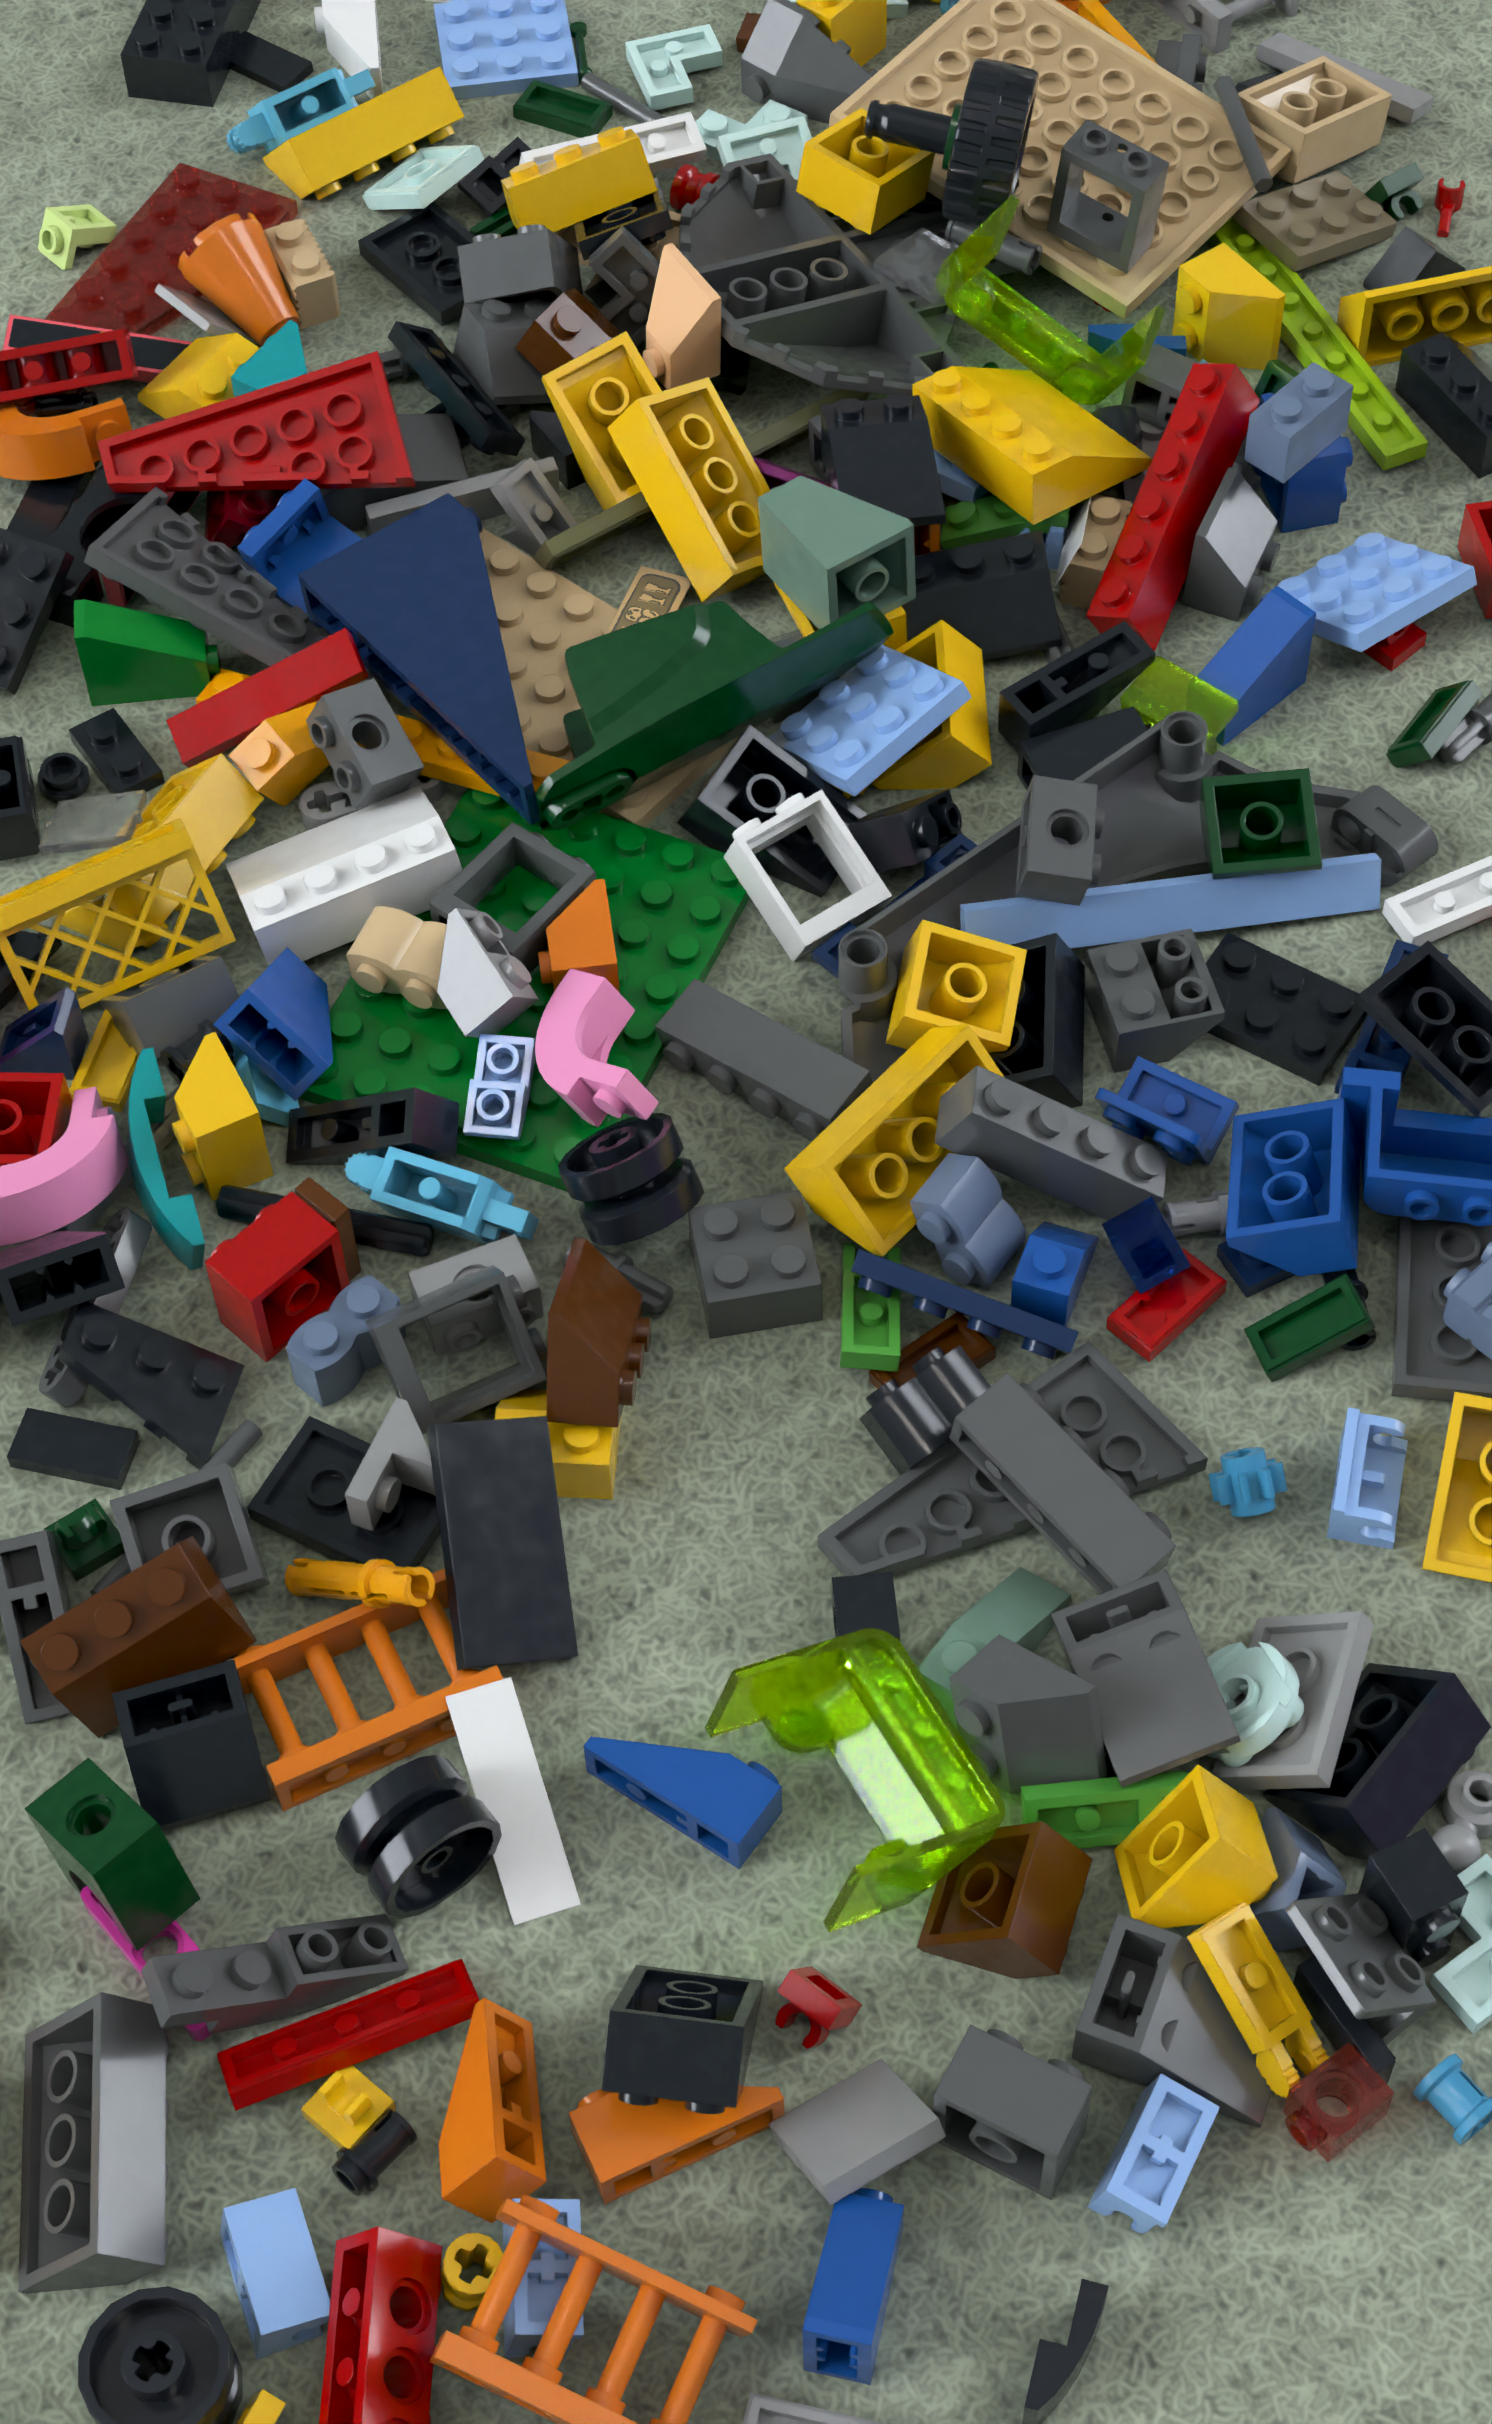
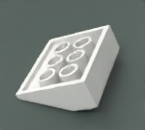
M420 786L225 864L268 966L287 947L302 961H305L356 940L376 906L400 909L414 916L430 910L429 902L462 871L456 849L438 813Z

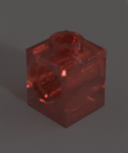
M1348 2042L1289 2089L1283 2113L1287 2116L1285 2124L1292 2137L1301 2147L1309 2152L1316 2149L1329 2162L1387 2115L1394 2091ZM1323 2097L1337 2098L1347 2106L1349 2114L1342 2117L1330 2116L1321 2110L1317 2100Z

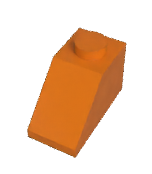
M605 879L594 880L546 928L548 951L538 952L541 983H552L553 991L556 990L571 968L605 977L620 993L618 965Z

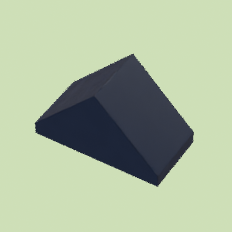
M65 987L6 1026L0 1045V1072L64 1073L66 1080L74 1079L82 1062L89 1038L76 992Z

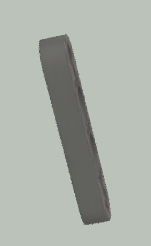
M127 1207L117 1211L102 1230L107 1233L125 1288L87 1301L116 1314H119L152 1231V1224ZM79 1304L70 1307L39 1382V1391L63 1407H70L76 1403L90 1384L57 1358Z

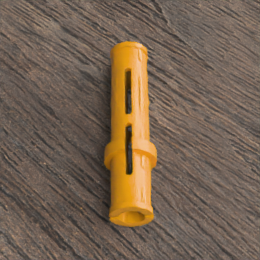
M301 1557L295 1558L293 1562L296 1566L288 1565L285 1572V1585L292 1595L298 1597L314 1596L328 1599L360 1600L366 1606L380 1609L389 1607L393 1603L413 1607L425 1606L427 1603L424 1598L431 1600L435 1590L433 1575L427 1568L420 1566L400 1567L386 1559H371L365 1564L345 1561H322Z

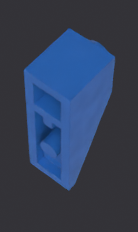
M592 1736L583 1746L588 1773L739 1870L782 1813V1786L779 1785L777 1778L771 1771L757 1762L750 1761L745 1764L729 1753Z

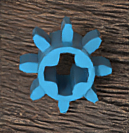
M1262 1447L1243 1448L1224 1453L1220 1456L1221 1471L1208 1474L1214 1502L1220 1501V1506L1230 1505L1231 1515L1234 1517H1249L1270 1512L1276 1508L1275 1493L1288 1490L1282 1462L1276 1463L1274 1458L1267 1460L1265 1449Z

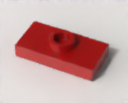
M1183 1248L1107 1317L1106 1329L1150 1363L1226 1292L1227 1281Z

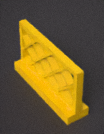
M180 818L0 896V951L29 1011L39 1005L34 991L41 973L70 983L69 988L76 992L78 986L88 989V991L77 995L80 1009H83L100 1001V999L117 994L187 963L194 958L236 941L188 831ZM187 858L195 875L187 896L159 887L165 868ZM154 873L151 883L140 879ZM131 884L147 890L137 918L109 908L117 888ZM199 886L207 904L194 900ZM105 894L101 905L90 901ZM155 894L183 904L173 931L145 922ZM80 906L97 912L87 940L58 930L65 911ZM191 907L212 914L220 930L219 933L201 941L181 935ZM55 916L51 927L39 923ZM105 916L134 926L123 953L95 943ZM26 928L47 935L37 962L16 955L7 937ZM141 929L169 939L162 958L148 963L131 956ZM55 938L84 948L74 975L45 965ZM177 942L188 946L174 952ZM91 951L120 961L113 980L99 985L81 978ZM128 964L138 967V969L124 974ZM21 966L34 970L30 982H28Z

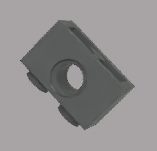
M374 678L321 696L306 719L313 743L324 752L334 770V778L342 792L347 793L355 809L407 791L424 768L421 759ZM356 742L362 744L365 748L360 747Z
M1033 775L1022 800L1015 896L1080 906L1088 887L1097 886L1101 872L1102 857L1100 854H1094V839H1099L1101 836L1105 815L1104 807L1097 806V784ZM1053 837L1062 838L1066 840L1070 845H1063L1057 842Z

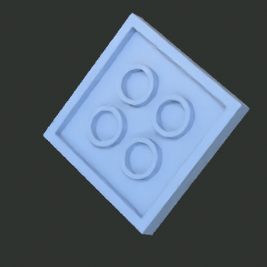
M451 0L446 3L433 4L443 73L456 100L521 93L526 90L533 80L559 88L579 86L578 70L565 0Z
M1368 533L1358 537L1353 545L1339 553L1321 558L1316 566L1304 573L1284 579L1278 586L1316 612L1314 635L1362 652L1476 586L1477 581L1474 566L1453 560L1449 556L1439 555L1418 548L1414 544H1406L1391 539L1381 533ZM1267 594L1260 597V602L1266 597Z
M882 644L876 651L858 662L855 667L847 671L838 680L825 685L820 690L818 697L800 712L788 716L782 722L780 728L768 739L824 781L856 796L972 697L963 681Z

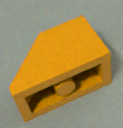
M318 701L265 719L228 755L259 793L284 807L330 765L322 749L313 743L306 722Z

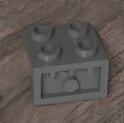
M1365 1893L1295 1900L1286 1908L1287 1914L1308 1945L1304 1948L1309 1956L1315 1955L1353 2015L1359 2020L1367 2019L1386 2045L1437 2002L1425 1984V1976L1421 1967L1412 1957L1404 1953L1388 1929L1386 1915L1376 1903L1367 1898Z

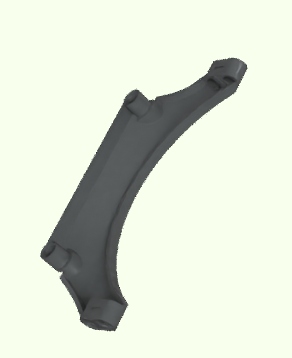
M1185 710L1168 714L1162 721L1073 780L1097 784V806L1104 807L1105 810L1101 836L1099 839H1094V854H1100L1102 857L1101 872L1096 887L1211 873L1204 852L1199 810L1202 778L1260 773L1263 771L1247 766L1220 751H1216L1212 755L1207 753L1208 726L1202 716ZM1312 784L1322 859L1376 853L1381 858V887H1390L1436 855L1438 841L1431 827L1380 786L1372 785L1359 792ZM1021 817L841 938L838 946L839 988L853 1002L841 1010L842 1054L848 1060L869 1070L873 1083L907 1051V1049L886 1044L906 944L922 920L961 930L960 904L1018 897L1015 895ZM1053 837L1057 842L1063 845H1070L1066 840L1062 838Z

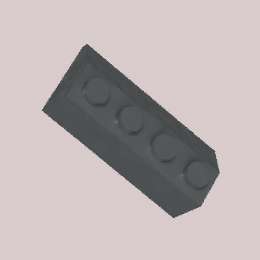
M100 1992L25 2035L18 2292L29 2294L125 2285L165 2266V2253L168 2246V2232L165 2227V2187L169 2174L166 2163V2121L169 2113V2104L166 2098V2059L169 2051V2040L166 2035V2028L161 2029L153 2004Z

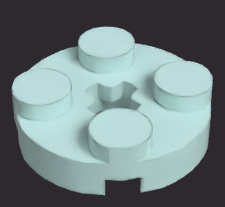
M1242 1642L1229 1644L1207 1658V1662L1241 1740L1239 1743L1210 1753L1207 1756L1220 1759L1229 1767L1235 1768L1246 1764L1254 1754L1270 1745L1284 1729L1294 1726L1304 1712L1303 1700L1298 1696L1299 1678L1294 1667L1276 1648L1268 1643L1258 1642L1261 1647L1248 1649ZM1244 1693L1246 1698L1236 1707L1234 1699Z

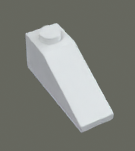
M322 0V6L314 7L317 34H325L329 53L350 76L366 69L369 70L376 85L365 92L371 99L383 94L376 0Z

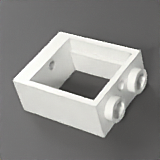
M822 789L806 799L802 793L788 798L775 809L777 815L764 823H761L757 817L740 826L732 833L734 841L724 855V859L793 962L814 951L849 922L856 926L875 915L892 896ZM806 825L852 895L800 925L754 854Z

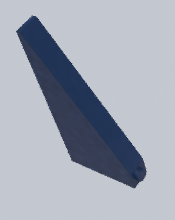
M447 493L299 573L298 578L307 613L330 635L346 628L353 636L365 668L528 823L533 825L540 821L479 535L483 530L482 524L476 512L470 506L464 507Z

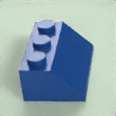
M1344 1098L1233 1116L1226 1241L1229 1247L1300 1277L1357 1268L1361 1144Z

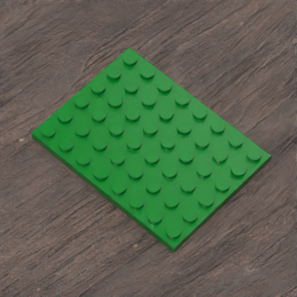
M467 788L444 825L456 849L462 870L513 822L530 833L536 832L541 834L552 846L567 855L583 859L596 872V880L605 879L618 965L620 994L635 1009V1012L613 1043L607 1063L628 1069L646 1088L663 1058L662 1051L664 1048L655 1028L656 1024L694 978L704 983L750 899L724 859L726 853L599 812L564 829L545 831L537 823L533 825L528 823L502 797ZM517 865L474 908L487 913L495 921L517 933L559 889ZM430 910L415 915L424 922L432 921ZM539 965L530 973L531 982L529 983L539 1000L497 1035L535 1038L536 1041L541 1017L554 993L552 983H541ZM352 976L329 1011L333 1063L299 1097L314 1104H323L414 1087L459 1103L457 1154L566 1192L568 1191L558 1168L565 1154L579 1142L597 1131L621 1120L628 1119L631 1116L623 1114L621 1118H616L607 1114L599 1127L589 1124L544 1080L538 1069L535 1057L529 1101L520 1140L465 1136L463 1128L470 1079H474L479 1038L466 1037L448 1009L432 1007L423 1009L408 1002L402 994L369 992L359 986Z

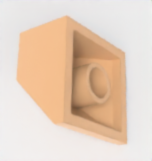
M673 243L663 246L646 325V350L643 351V360L653 377L657 378L667 390L707 377L710 379L720 375L722 298Z

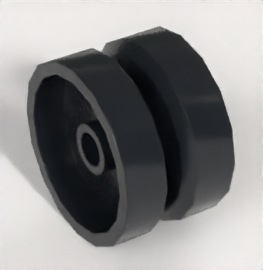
M651 1113L647 1120L637 1117L621 1120L579 1142L565 1154L559 1163V1174L570 1197L583 1202L579 1208L580 1218L592 1242L601 1246L620 1245L644 1238L682 1218L700 1201L704 1194L702 1183L692 1161L680 1156L684 1147L671 1116L663 1113Z
M438 1754L418 1757L398 1766L376 1781L353 1803L341 1820L335 1836L338 1850L356 1873L368 1877L367 1881L371 1893L388 1915L398 1919L420 1915L434 1908L467 1885L483 1869L495 1853L502 1836L499 1822L481 1800L468 1796L469 1792L466 1781L448 1759Z
M169 2286L138 2289L111 2303L90 2326L78 2355V2387L90 2415L97 2424H233L243 2398L242 2366L218 2314L197 2295Z

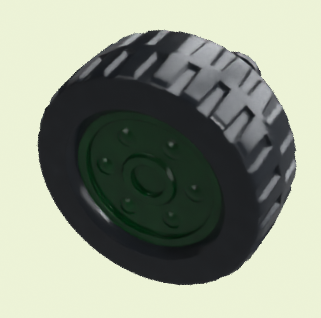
M985 58L976 59L969 75L962 103H956L952 116L894 103L885 105L881 104L880 100L875 99L870 102L864 135L869 139L878 137L884 142L944 155L942 169L947 170L942 200V216L948 220L970 226L1003 230L1011 210L1037 93L1039 73L1034 69L1013 63Z

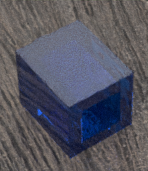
M1152 1196L1102 1224L1116 1254L1140 1294L1191 1266Z

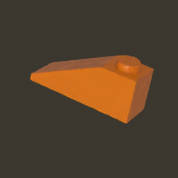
M484 1997L474 2007L438 2147L442 2199L493 2223L497 2220L495 2219L497 2213L507 2198L512 2200L513 2198H521L522 2195L529 2196L547 2181L532 2023Z
M753 2086L743 2087L736 2108L725 2107V2111L719 2114L696 2113L685 2108V2101L659 2098L658 2103L654 2105L628 2104L618 2099L619 2093L602 2091V2089L585 2096L578 2103L577 2109L568 2112L572 2135L604 2205L770 2128L769 2123L785 2115L784 2097L779 2087Z

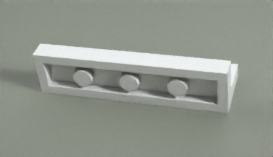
M691 111L624 127V131L631 128L639 136L651 173L705 159L707 148ZM598 134L521 152L519 165L535 161L538 166L553 160V153L563 147L579 144L583 148L598 142Z

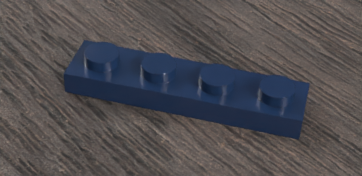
M861 1249L858 1250L850 1271L861 1276L857 1287L889 1299L893 1289L915 1296L912 1304L913 1308L945 1319L948 1309L970 1317L966 1328L998 1340L1002 1330L1024 1337L1022 1349L1054 1360L1057 1350L1071 1354L1079 1332Z

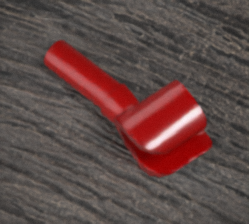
M1441 178L1437 184L1434 201L1435 207L1440 211L1437 236L1447 238L1452 215L1462 207L1466 185L1461 180L1458 188H1448L1443 185L1444 178Z

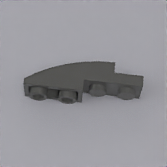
M387 1914L279 1927L273 1931L266 1942L153 1956L149 1958L141 1973L161 2029L206 2022L208 2031L211 2034L276 2021L324 2007L404 1975L409 1968Z

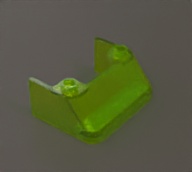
M1011 195L944 260L935 279V288L955 315L1072 401L1083 405L1098 404L1146 364L1165 310L1157 305L1106 351L1100 354L984 267L999 253L1020 202L1014 195Z
M861 1629L734 1669L705 1726L707 1733L712 1738L762 1721L773 1739L789 1751L810 1753L828 1747L887 1843L873 1848L862 1864L854 1866L823 1921L829 1933L911 1903L994 1836L1005 1816V1805L1002 1797L903 1645L893 1635L880 1629Z

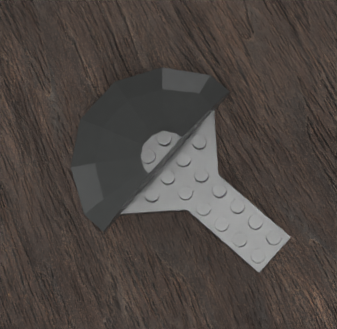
M771 153L727 163L721 169L720 178L714 184L707 183L701 189L700 197L692 205L687 203L681 209L678 250L722 298L721 335L732 347L822 387L886 395L904 393L913 396L912 384L950 366L968 367L947 344L969 283L1021 271L997 260L993 263L986 262L981 259L980 253L946 241L945 232L949 220L942 216V209L923 214L907 210L901 216H898L871 235L860 231L849 222L827 209L818 207L813 201L796 192L798 180L794 179Z

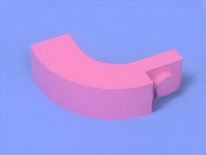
M570 968L551 996L537 1030L535 1056L542 1077L583 1120L591 1125L599 1127L607 1114L616 1118H621L623 1114L647 1120L659 1103L657 1099L628 1069L607 1063L613 1043L635 1012V1009L605 977Z
M97 1087L75 1090L68 1128L55 1144L29 1159L0 1166V1246L31 1240L72 1223L100 1204L114 1190L123 1177L129 1159L116 1124L114 1112L110 1106L103 1107Z

